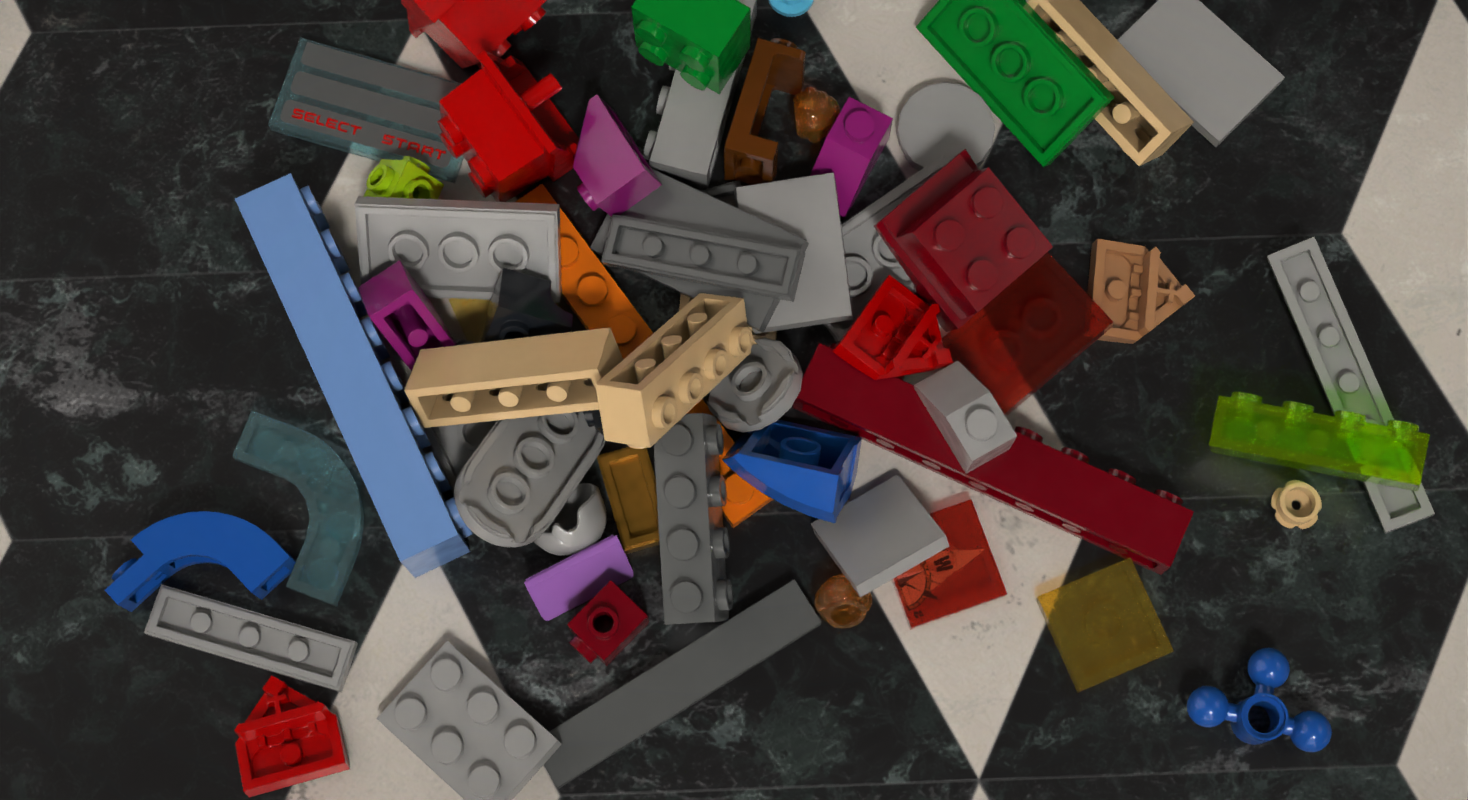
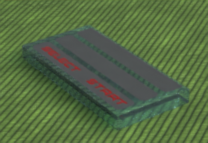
M300 37L268 123L271 131L379 162L381 159L402 160L404 156H410L428 165L431 169L429 175L451 183L456 182L464 159L462 155L455 159L445 147L439 136L443 131L437 122L441 119L439 100L462 83Z

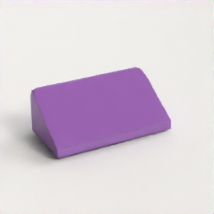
M611 535L525 579L524 584L541 617L545 621H549L592 599L610 580L618 586L631 579L634 574L617 535Z

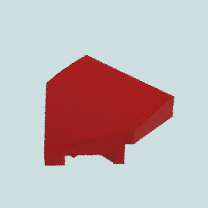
M888 275L879 285L832 351L874 380L941 369L953 363L950 349L944 348L936 315L940 313L939 304H931L929 306L891 275Z
M271 675L262 688L265 693L246 721L241 724L239 723L234 729L235 733L239 736L235 746L243 792L249 798L350 769L338 717L331 713L323 703L315 702Z

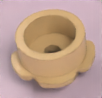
M1300 480L1288 481L1285 483V487L1277 488L1271 498V506L1276 510V520L1282 526L1289 529L1295 526L1300 529L1311 527L1318 520L1317 514L1322 508L1318 492L1311 485ZM1293 501L1300 503L1299 510L1292 508Z

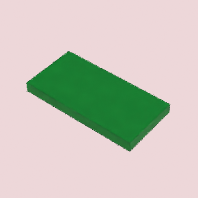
M939 0L916 26L918 31L971 89L982 97L992 112L1043 167L1050 165L1115 98L1025 0Z

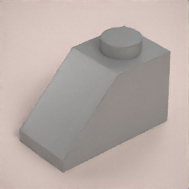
M959 361L914 385L913 388L966 474L1006 452L1013 445L1017 434L993 395Z

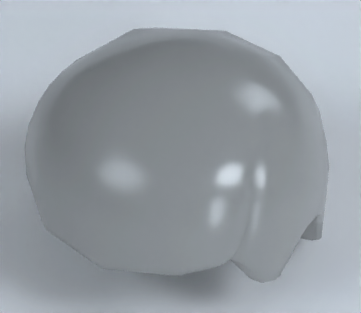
M591 483L578 484L552 524L534 543L544 551L558 556L572 555L595 544L601 538L607 523L606 508L599 488Z

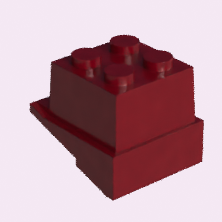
M966 149L957 154L874 225L876 231L915 285L914 289L921 299L929 306L931 304H939L940 313L936 316L938 323L945 332L959 329L1053 248L1051 243L988 167L979 170Z

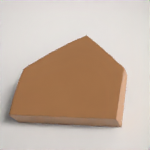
M1097 239L1091 246L1083 338L1134 344L1194 298L1195 295L1186 284L1182 286L1160 259L1161 252L1157 247L1148 251L1145 246Z

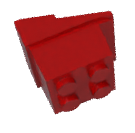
M401 0V4L407 9L409 31L415 38L426 32L461 68L475 64L481 68V61L477 55L485 50L501 57L511 47V44L507 41L511 34L516 35L522 29L524 32L527 31L545 15L546 11L541 5L547 0Z
M484 50L477 55L481 61L482 69L439 100L441 119L437 122L443 131L439 136L455 159L461 155L465 158L471 169L468 176L484 198L492 195L496 202H507L547 176L554 182L572 170L579 137L550 100L552 96L562 90L559 82L551 73L537 82L519 59L510 55L503 60Z

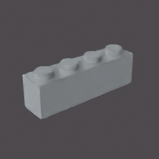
M737 0L751 8V37L757 16V0ZM745 56L720 94L709 88L705 90L694 88L681 77L680 71L669 66V70L675 71L671 87L663 85L659 94L656 114L662 115L658 132L649 131L643 153L645 159L649 160L650 167L653 170L692 188L708 189Z

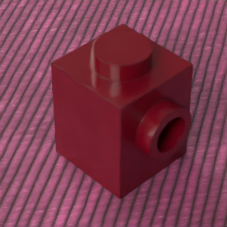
M610 580L567 624L569 630L575 635L569 641V644L590 664L598 658L603 664L608 666L650 623L648 615Z

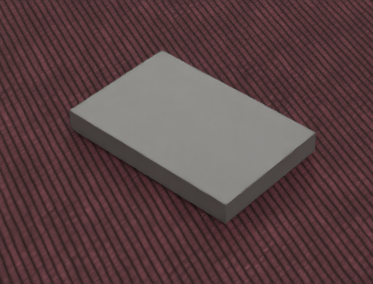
M1158 0L1117 39L1193 120L1192 126L1215 147L1237 128L1285 78L1199 0Z
M834 172L736 187L738 209L797 235L809 243L805 251L794 302L780 300L764 333L854 320ZM752 328L755 334L762 333V332H760V331H758V330Z

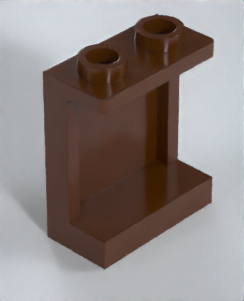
M760 38L757 40L724 146L725 181L733 182L740 180L741 185L748 186L774 182L776 180L779 142L758 136L771 94L774 90L800 96L802 93L806 52L800 50L791 41L781 38H773L770 41Z

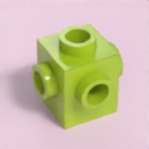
M404 156L402 160L381 159L379 165L368 176L367 190L364 196L438 199L444 184L429 175L430 167L416 158Z

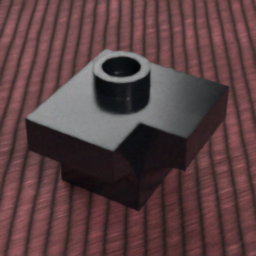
M503 268L488 305L487 319L480 343L567 333L572 328L573 314L562 310L555 304L550 293L551 281Z

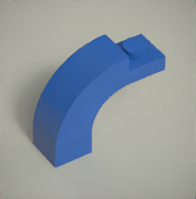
M188 512L158 521L134 536L131 541L144 555L138 560L133 558L121 565L112 576L114 582L105 591L117 605L132 612L158 589L161 584L179 570L194 564L212 563L230 569L252 594L262 600L289 576L299 564L271 536L244 519L220 512Z

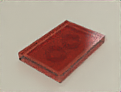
M1047 252L964 325L947 333L942 338L944 348L950 349L953 363L959 361L991 392L1002 412L1007 417L1113 327V321Z

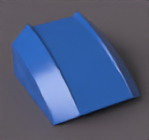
M778 420L761 430L742 434L722 461L761 493L784 506L814 518L836 523L837 517L846 501L850 500L857 475L862 437Z

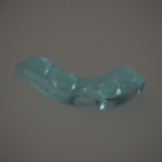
M251 411L232 457L238 462L281 477L295 485L306 499L310 518L306 539L286 587L337 607L357 559L363 537L364 512L357 483L343 460L324 441L301 428Z

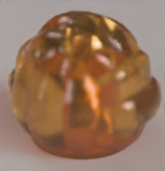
M808 86L803 92L797 93L796 97H794L797 135L801 139H808L812 143H818L821 141V138L827 137L841 112L835 98L827 95V92L824 90H817L814 86Z
M837 574L828 578L817 590L814 605L821 618L827 621L829 625L836 628H851L861 623L866 617L867 612L872 606V595L869 592L859 597L844 574Z

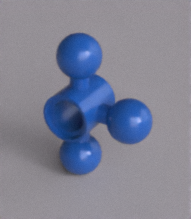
M1274 648L1259 649L1252 654L1248 661V675L1252 682L1256 684L1253 696L1240 701L1238 704L1229 703L1225 694L1218 688L1202 686L1195 689L1187 700V712L1194 723L1201 727L1211 728L1220 725L1224 720L1230 721L1232 731L1236 737L1244 743L1251 745L1262 744L1284 734L1290 736L1293 744L1300 750L1318 752L1328 745L1332 736L1330 722L1323 714L1308 710L1298 713L1294 718L1289 717L1285 704L1281 699L1273 695L1274 689L1283 685L1290 673V665L1286 656ZM1252 705L1263 708L1269 715L1270 725L1265 733L1256 731L1249 723L1248 713Z

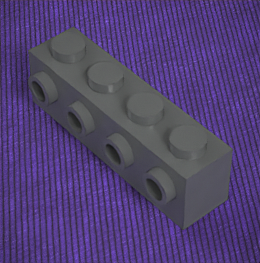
M706 413L686 414L654 444L664 625L729 620L728 610H731L733 606V589L730 579L726 578L725 558H728L730 553V539L727 528L723 527L722 506L726 505L727 490L723 475H720L719 455H722L724 446L721 425L717 424V417Z

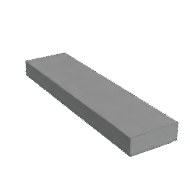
M162 584L144 634L341 693L358 645L353 640Z

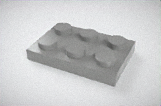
M448 641L376 718L464 800H513L562 745L550 732Z

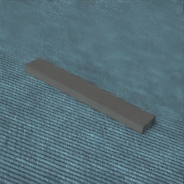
M795 579L549 731L562 744L544 764L557 788L563 787L822 624L820 618Z

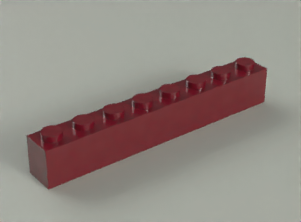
M821 343L818 344L802 378L801 391L793 403L794 409L851 435L862 437V440L1162 575L1171 567L1194 511L1183 507L1184 501L1180 497L1164 490H1155L1154 493L1136 486L1137 480L1128 473L1113 468L1105 472L1090 465V459L1083 453L1067 447H1063L1061 451L1043 444V437L1038 433L1020 426H1016L1014 429L1017 437L1009 450L966 474L913 388L914 385L903 381L905 376L874 380L833 353L832 351L837 346L836 343H833L831 347Z

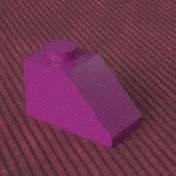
M598 94L589 99L573 163L574 170L583 182L577 186V190L593 211L600 207L611 217L613 214L621 215L662 186L615 110Z
M848 97L829 131L810 176L834 172L840 216L843 220L847 217L886 146L893 118L851 97Z
M400 260L357 287L370 319L411 371L421 349L457 345L424 291Z

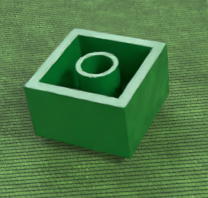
M636 0L631 6L635 41L639 53L655 65L663 66L666 63L680 71L681 77L696 89L705 90L709 88L720 94L750 49L751 8L737 0Z

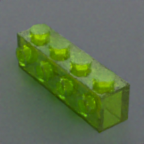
M1232 392L1231 398L1225 396L1218 397L1209 442L1211 453L1412 491H1418L1420 487L1430 434L1419 432V425L1398 420H1388L1387 426L1367 423V416L1336 410L1334 416L1313 413L1314 406L1293 401H1283L1282 407L1262 403L1263 397L1244 392Z

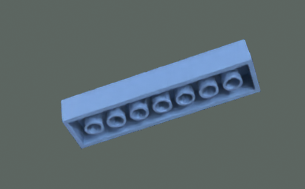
M290 173L235 198L400 562L416 578L469 553L470 550L464 538L473 535V533L460 517L454 497L446 500L444 493L452 490L434 453H424L423 448L430 446L431 443L412 406L404 409L402 405L409 402L404 391L405 386L399 374L396 373L391 361L384 364L382 360L389 358L390 354L370 317L362 319L363 316L368 315L359 290L348 272L350 268L339 245L336 244L329 230L330 225L319 202L316 201L309 185L299 188Z

